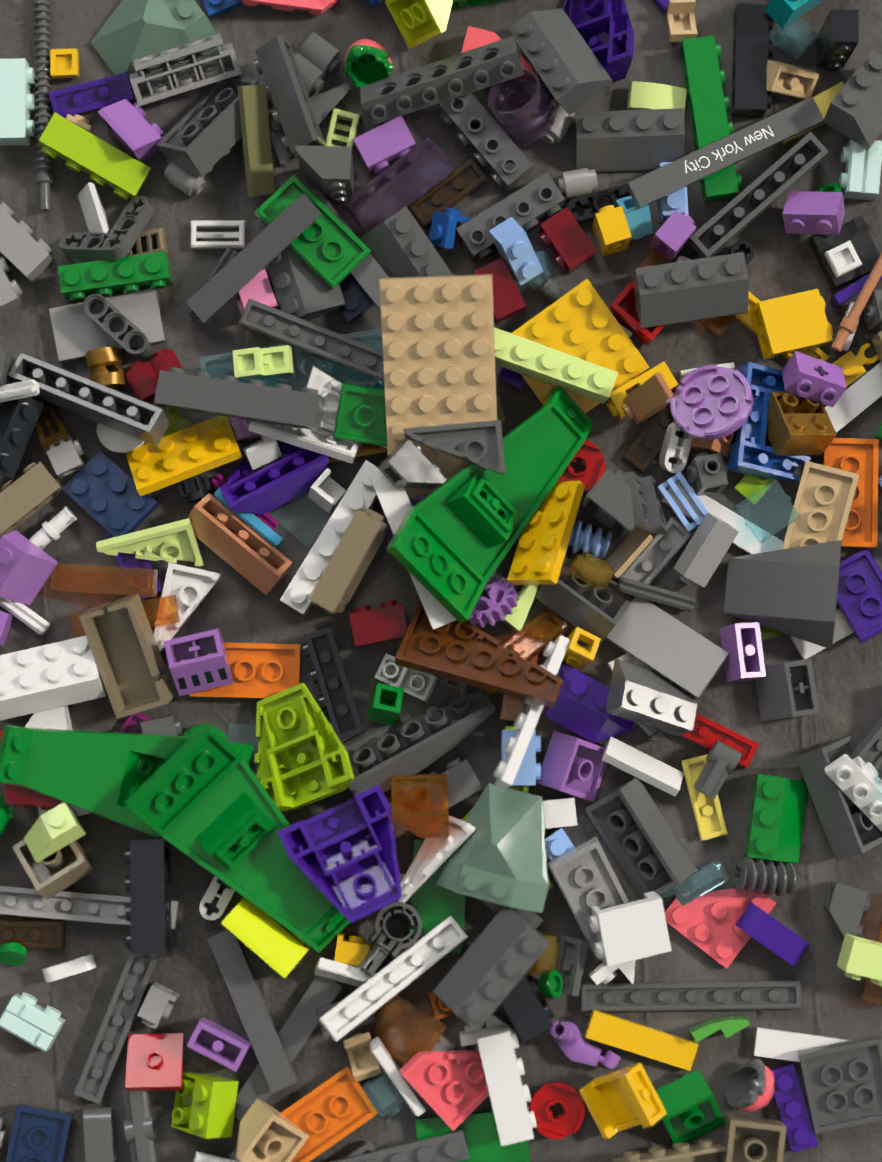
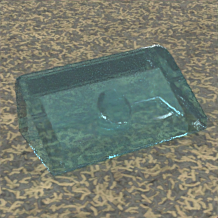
M713 860L697 869L696 872L681 884L671 888V891L683 906L729 880V876L721 862Z

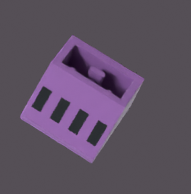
M220 629L164 641L169 668L179 696L233 684Z

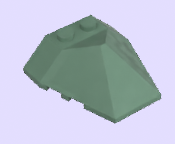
M122 0L91 41V45L113 75L127 71L130 81L129 74L138 72L135 71L133 60L217 33L195 0ZM218 47L204 53H195V56L217 50ZM192 54L182 60L192 58ZM182 60L172 61V62L169 61V63H170V64H173V63H176V62H179V61H182ZM164 63L163 65H161V66H159V67L153 68V69H148V70H145V69H144V72H147V71H150V70H154V69H157V68L166 66V63Z
M488 783L465 822L476 828L475 831L440 866L436 885L456 893L504 906L543 913L549 889L543 797L510 788L501 791L494 787L495 784Z

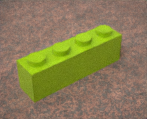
M55 112L39 139V146L43 147L41 151L54 159L57 156L67 161L65 163L67 167L78 173L83 170L90 174L89 179L100 186H104V184L114 188L113 193L124 200L136 198L150 173V167Z

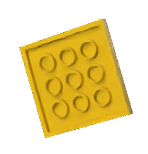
M585 279L511 333L618 372L612 392L650 368L588 279ZM522 375L539 401L544 405L549 393L555 386ZM564 390L585 414L600 404L597 401Z

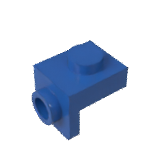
M445 207L444 212L433 211L429 241L433 245L453 249L457 222H467L470 217L460 215L461 210Z

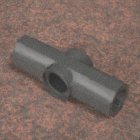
M124 1088L123 1096L126 1112L124 1130L127 1144L130 1143L131 1161L157 1162L155 1148L156 1123L154 1115H151L149 1091H126Z

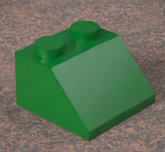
M699 1069L692 1073H687L680 1079L668 1085H663L656 1090L667 1112L661 1119L674 1144L688 1143L725 1124L716 1100Z

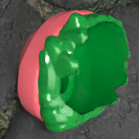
M370 39L354 42L345 55V76L352 80L358 91H360L362 86L389 78L394 70L390 55L386 49L378 42Z

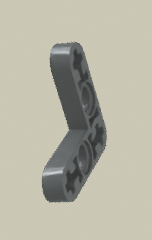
M136 197L126 205L109 233L72 232L60 240L59 247L69 259L119 260L125 257L132 249L153 215V207L147 197Z

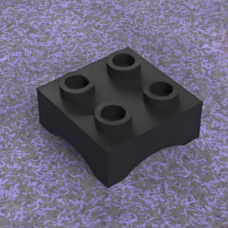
M862 215L843 224L839 235L819 234L809 242L832 290L871 273L880 256L870 237ZM847 241H851L862 265L836 278L824 254Z

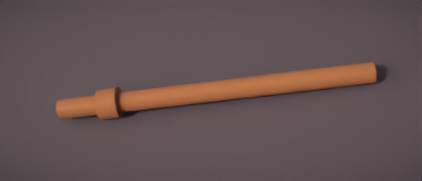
M882 253L848 316L843 317L839 325L840 331L831 345V348L838 352H841L849 335L854 334L858 326L857 320L882 276Z

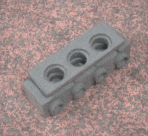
M218 33L135 59L133 64L135 71L138 72L129 75L138 105L141 106L242 73L232 42L224 44L221 34ZM218 47L217 50L195 56V53H204ZM192 54V58L182 60ZM182 60V61H179V62H176V63H173V64H170V63H169V61L172 62V61ZM164 63H166V66H163V67H160V68H157V69H154V70H150V71L144 72V69H145V70L153 69V68L159 67V66L163 65Z

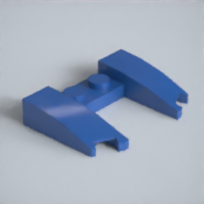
M747 362L740 366L738 371L749 382L753 394V406L748 419L736 430L735 442L730 444L727 470L757 477L796 482L800 477L793 473L799 464L805 466L806 461L810 462L811 457L805 455H776L773 447L765 446L770 394L772 392H786L781 370Z

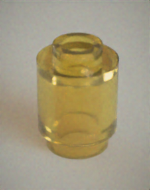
M584 552L582 555L577 554L571 565V569L574 570V577L595 587L601 586L605 588L614 572V568L610 567L608 562L588 552Z
M541 933L549 940L550 945L531 966L533 967L532 972L542 974L545 970H555L560 945L557 943L558 936Z

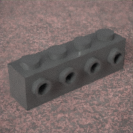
M472 93L439 104L440 114L438 116L447 128L452 126L457 132L455 136L464 148L468 146L474 152V160L481 168L486 167L491 172L490 178L498 188L503 187L508 192L532 173L533 164Z
M547 172L456 228V236L472 261L478 258L481 261L485 260L494 253L493 249L496 248L489 230L512 217L526 233L530 232L540 224L538 221L546 216L551 218L562 210L561 207L564 206L565 198Z

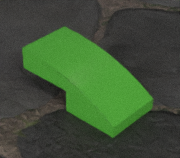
M725 1016L705 1021L688 1030L696 1043L718 1030L727 1039L749 1026L750 1023L744 1016Z

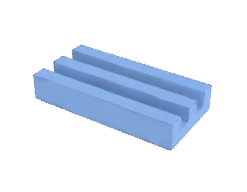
M681 472L657 487L687 532L701 524L708 511ZM677 480L702 515L700 518L675 484ZM670 486L694 521L691 524L665 489Z

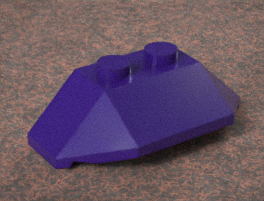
M283 442L278 445L282 454L281 458L252 470L248 460L239 464L220 490L231 511L265 514L310 491L311 486L329 462L328 456Z
M561 663L556 676L563 679V687L555 708L543 707L545 717L592 743L629 733L634 725L633 721L605 712L609 688L574 668Z

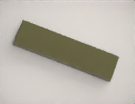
M266 84L237 86L247 195L253 197L275 193Z

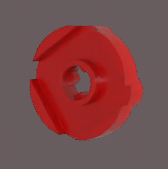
M585 440L571 461L576 463L577 459H581L582 465L586 467L585 471H579L578 474L574 473V468L569 464L557 481H580L585 485L583 493L591 491L605 473L603 455L599 448L588 440Z
M561 1081L542 1084L534 1092L529 1104V1111H534L537 1124L536 1129L539 1133L551 1139H562L575 1133L581 1127L585 1117V1107L581 1095L573 1086ZM561 1103V1108L565 1110L564 1114H558L557 1117H553V1112L549 1110L550 1106Z

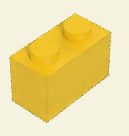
M609 205L599 209V213L595 214L592 229L601 257L627 250L632 236L622 206L615 208L614 205Z

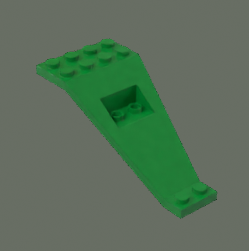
M560 385L553 388L543 407L502 437L506 475L497 474L471 463L467 464L445 481L444 484L440 485L407 511L387 550L459 623L468 621L486 583L579 451L594 422Z
M207 723L124 802L134 814L164 839L293 932L317 953L326 947L350 923L290 860L277 833L289 827L290 824L243 757Z
M4 724L0 741V783L23 785L157 838L164 839L134 814L124 802L191 737L26 728ZM227 741L249 766L254 746L247 743Z

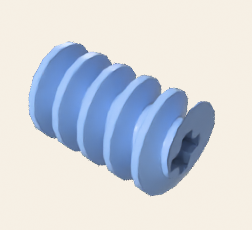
M578 520L573 526L568 547L572 546L573 555H576L582 549L584 559L590 553H593V562H597L601 556L604 560L613 533L608 531L603 537L602 528L600 527L592 533V524H588L582 530V522Z

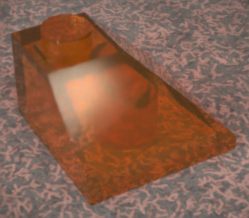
M447 774L391 776L392 820L420 838L449 837Z
M397 993L383 1005L378 1013L374 1038L378 1036L390 1055L405 1065L418 1052L432 1051L447 1025L408 997Z

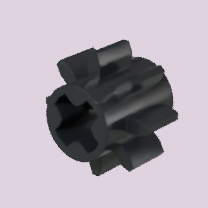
M201 474L183 480L182 484L177 485L182 499L188 498L189 503L201 501L207 495V490L212 489L207 475L201 476Z

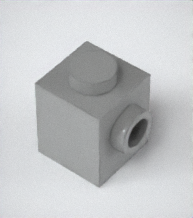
M69 436L70 441L65 442L62 439L59 441V446L55 447L54 444L49 445L50 450L46 451L56 475L61 479L80 471L85 466L81 455L85 454L83 447L78 439L73 440L71 436Z

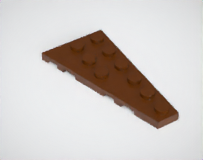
M421 600L395 657V665L555 708L563 687V679L536 663L531 664L520 657V653L501 646L500 641L467 621L459 623L455 620L433 630Z

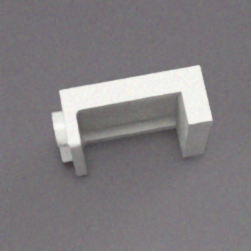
M655 891L643 893L644 899L605 909H599L597 906L591 907L592 916L589 917V923L592 932L596 933L597 942L594 943L597 959H601L607 967L671 951L662 898Z

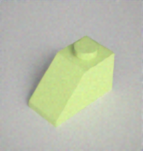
M63 802L41 815L24 837V840L35 862L38 863L86 833L74 811Z

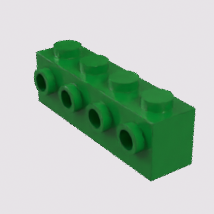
M165 251L127 256L119 260H99L58 266L61 294L66 300L82 301L92 294L109 297L112 296V293L123 292L130 294L138 292L139 289L150 288L151 290L165 288L166 285H173L170 260Z

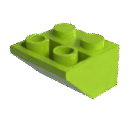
M183 1071L182 1090H176L171 1127L205 1139L232 1137L239 1081L219 1075Z

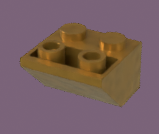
M772 392L770 394L767 435L775 454L822 455L837 434L821 401L815 402L807 397L804 398L789 392Z

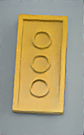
M220 415L162 437L158 446L147 443L126 453L140 497L242 458L229 418Z
M580 481L556 482L520 535L507 581L511 584H557L585 488L583 483Z

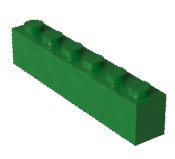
M714 35L684 39L679 48L685 88L687 89V101L695 151L734 133L733 124L728 122L726 114L730 110L728 96L723 95L722 86H725L726 83L724 70L719 69L718 60H721L720 44L715 43ZM735 165L700 180L703 204L732 200L738 195L739 190L742 189L741 176L736 174Z

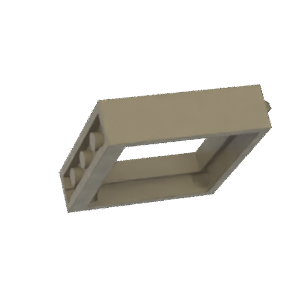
M368 508L364 512L357 509L309 597L310 601L332 613L345 612L390 530V526L386 524V517Z

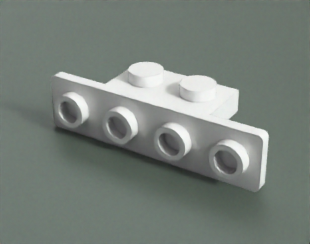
M847 754L842 755L825 767V773L882 832V780L878 777L877 770L870 762L865 763L859 756L852 760Z

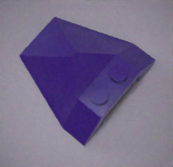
M564 0L561 8L613 81L612 83L625 79L634 51V31L625 1ZM541 78L540 86L543 89H548V87Z
M380 784L306 821L301 820L277 832L290 860L350 923L402 899L392 811Z

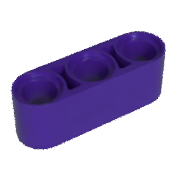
M752 902L748 904L735 923L737 927L794 967L810 946L808 942Z

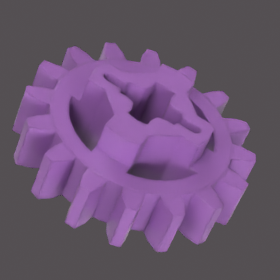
M493 577L491 581L486 583L467 622L474 626L479 623L480 627L484 628L486 623L494 626L495 621H504V615H511L513 613L511 608L518 605L516 602L518 595L513 584L507 582L505 578L498 581L496 577Z

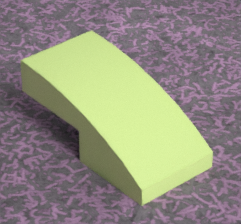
M632 81L629 85L627 109L684 108L685 112L687 89L665 84Z
M289 345L263 349L254 347L232 351L234 375L237 378L294 374L292 349Z

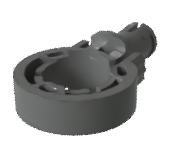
M394 902L383 907L376 916L374 932L368 940L373 943L380 932H382V935L361 964L358 965L359 969L364 972L369 963H372L366 972L370 977L374 976V973L395 944H398V946L390 956L392 959H395L400 951L413 946L420 937L422 921L419 913L411 905L403 902ZM391 909H402L394 910L393 915L404 916L409 921L410 927H414L412 919L414 918L416 923L414 938H410L414 931L413 929L404 938L392 937L385 926L386 920L392 914L388 913L384 919L382 915ZM384 940L389 941L388 946L383 944Z

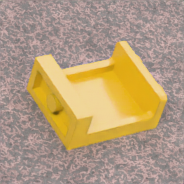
M819 289L761 301L750 308L764 360L775 358L779 354L813 346L822 347L833 341V329L830 322L827 321L825 301L820 296Z
M641 1063L596 1077L580 1089V1094L605 1140L611 1138L619 1131L641 1124L643 1128L650 1127L667 1114Z

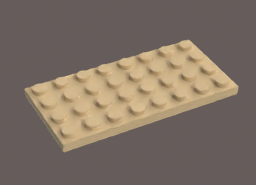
M492 274L380 278L388 456L398 445L409 440L404 437L403 429L497 420ZM410 440L422 449L423 455L431 463L440 468L446 481L469 464V462ZM436 488L404 489L409 499H415L417 495L430 494Z

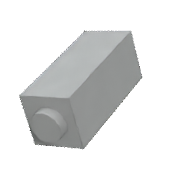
M707 512L674 566V569L681 574L679 579L692 587L697 583L705 588L739 531Z

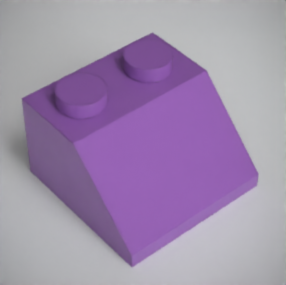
M124 99L98 111L106 128L134 159L145 164L159 151L155 144L162 139L164 133L154 122L150 125L144 119L146 113L137 103L132 105L127 99Z
M16 530L0 538V597L30 606L58 562Z
M553 731L541 767V780H537L536 783L595 802L607 766V762L602 760L605 748Z

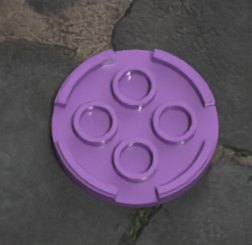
M717 364L702 366L686 374L679 381L680 384L670 400L671 413L677 426L685 434L701 440L719 439L732 434L745 423L753 406V394L745 376L738 370L718 367Z

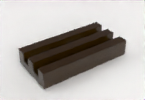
M51 403L45 404L40 414L44 416L50 437L46 438L39 418L35 428L41 445L46 452L50 450L49 445L54 444L57 447L60 445V440L64 439L67 442L70 441L58 406ZM50 409H52L60 431L59 433H56L48 412Z

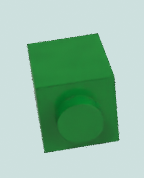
M377 682L369 696L366 720L392 726L400 714L404 689Z

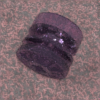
M523 69V76L493 85L489 89L487 96L488 106L494 117L498 120L500 127L513 142L518 144L530 143L540 139L554 125L557 116L555 106L546 94L540 79L534 72Z

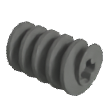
M743 857L735 867L734 888L738 892L745 888L747 893H751L755 889L757 894H762L765 891L767 895H772L775 892L776 896L781 897L785 891L790 895L795 889L796 870L790 862L762 861L759 858Z

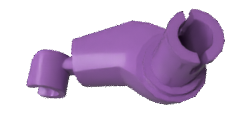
M556 1021L552 1024L553 1027L550 1028L552 1036L571 1061L597 1067L598 1062L611 1069L618 1065L621 1059L620 1056L610 1050L606 1052L604 1057L601 1056V1049L585 1042L579 1028L574 1023Z

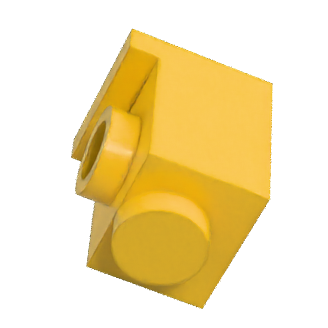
M576 627L567 637L570 639V643L563 661L567 666L583 670L589 662H593L601 638ZM579 639L589 645L585 648L577 644V641Z
M339 933L334 961L358 966L374 944L365 942L366 937L349 935V939H344L345 933Z

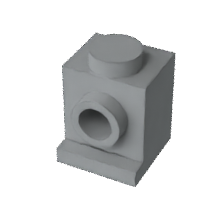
M155 982L152 984L137 1016L143 1018L142 1023L156 1029L162 1019L167 1021L174 1007L170 1002H175L180 994Z

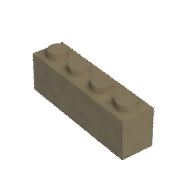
M34 462L28 465L22 471L24 475L16 481L14 479L8 481L1 487L0 538L17 529L63 492L61 484L42 462L38 464Z

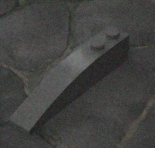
M481 690L451 700L448 706L442 708L436 706L427 708L426 713L411 717L410 714L400 717L401 721L392 726L379 724L345 742L343 746L348 753L354 780L348 786L353 796L380 784L384 793L419 773L453 749L496 710L485 691Z

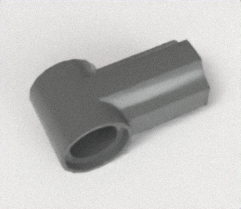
M716 740L705 761L707 763L693 788L715 799L726 777L737 766L742 753Z

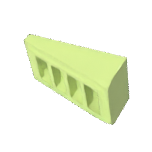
M333 108L325 143L326 146H336L332 145L334 139L346 142V147L353 149V139L356 137L361 115ZM338 118L352 121L351 127L337 124ZM339 129L350 132L349 138L335 134V130Z
M524 585L517 594V607L511 608L513 612L511 615H504L505 620L503 622L516 632H520L523 628L539 585Z

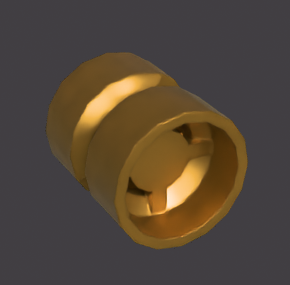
M102 347L85 353L87 368L92 371V374L89 376L91 381L113 390L121 389L127 385L124 370L119 368L122 364L119 347Z

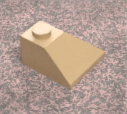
M257 1098L240 1121L236 1158L240 1162H291L309 1138V1135L275 1108Z

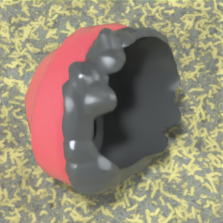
M760 1059L751 1060L730 1072L731 1079L725 1080V1088L723 1089L725 1100L733 1109L751 1113L765 1107L770 1102L774 1094V1075Z

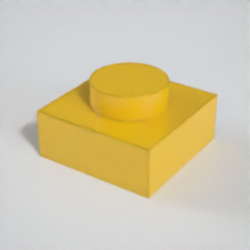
M50 49L52 79L79 78V52L77 49Z

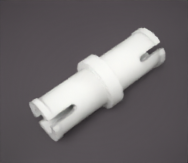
M65 506L49 522L45 521L42 524V528L29 541L42 550L53 539L58 540L60 533L76 521L77 517Z

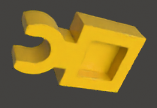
M869 343L864 344L858 350L857 356L850 350L832 363L842 367L846 387L867 372L863 365H871L877 361L878 355L872 358H867L864 355V351L871 346Z

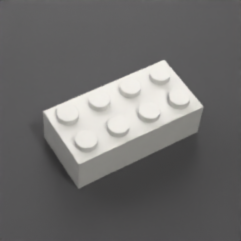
M86 636L0 655V721L106 697L105 686Z

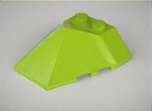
M300 683L257 702L256 737H258V754H255L254 763H257V779L281 812L304 807L346 790L354 780L348 753L305 683Z

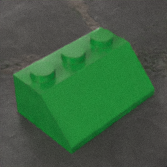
M753 774L744 856L799 863L808 790L805 781Z

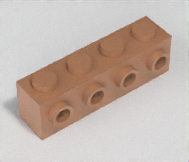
M210 493L193 507L187 517L190 519L195 537L265 595L281 581L293 563Z

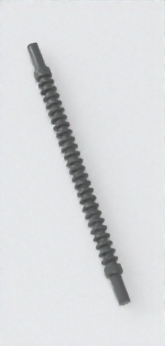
M37 0L33 4L37 8L34 10V14L37 15L34 17V21L37 22L34 25V28L37 30L34 32V36L37 37L34 40V43L37 44L34 48L37 54L34 57L38 61L34 65L38 68L34 72L38 74L35 77V81L38 82L35 84V88L38 89L35 92V95L38 97L35 99V103L38 104L35 107V110L38 111L35 115L38 119L35 125L39 127L35 130L39 134L35 139L38 142L49 123V119L52 118V115L49 114L52 108L48 106L51 104V100L48 98V90L52 86L48 84L51 81V77L48 76L51 73V70L48 69L50 67V62L48 61L50 54L48 52L51 49L48 45L51 41L47 38L51 34L47 31L50 29V25L47 24L50 22V18L47 16L50 14V10L47 9L50 7V3L47 0ZM38 143L36 148L39 151L36 152V155L39 158L36 159V163L39 166L36 167V170L39 173L36 174V183L39 184V210L50 211V184L53 183V175L50 171L53 168L49 164L53 161L41 151L43 147L39 146Z

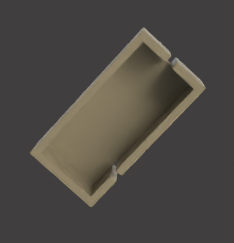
M139 593L115 600L112 604L108 602L89 608L79 616L117 719L168 704L172 700L175 692L168 673L162 674L161 672L165 665Z

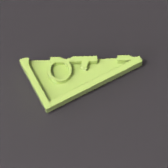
M189 518L96 542L97 551L107 555L118 556V552L135 554L137 559L164 560L168 563H177V560L194 562L195 566H204Z

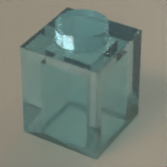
M799 17L784 29L777 24L775 27L777 32L773 40L796 62L814 45L819 35Z
M385 1071L363 1085V1091L381 1118L386 1114L392 1117L403 1109L401 1104L405 1100Z

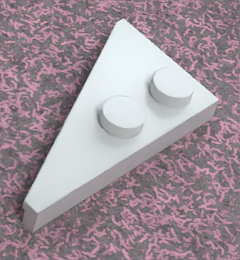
M168 563L153 634L160 653L165 648L164 641L171 640L221 578V573Z
M441 812L400 883L402 899L399 901L405 903L476 828L467 822Z

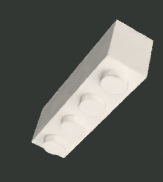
M507 1023L475 1031L501 1146L533 1139L532 1128H537L534 1111L528 1112L526 1102L531 1101L528 1085H522L520 1075H524L525 1071L522 1059H516L514 1049L519 1048L516 1032H510Z

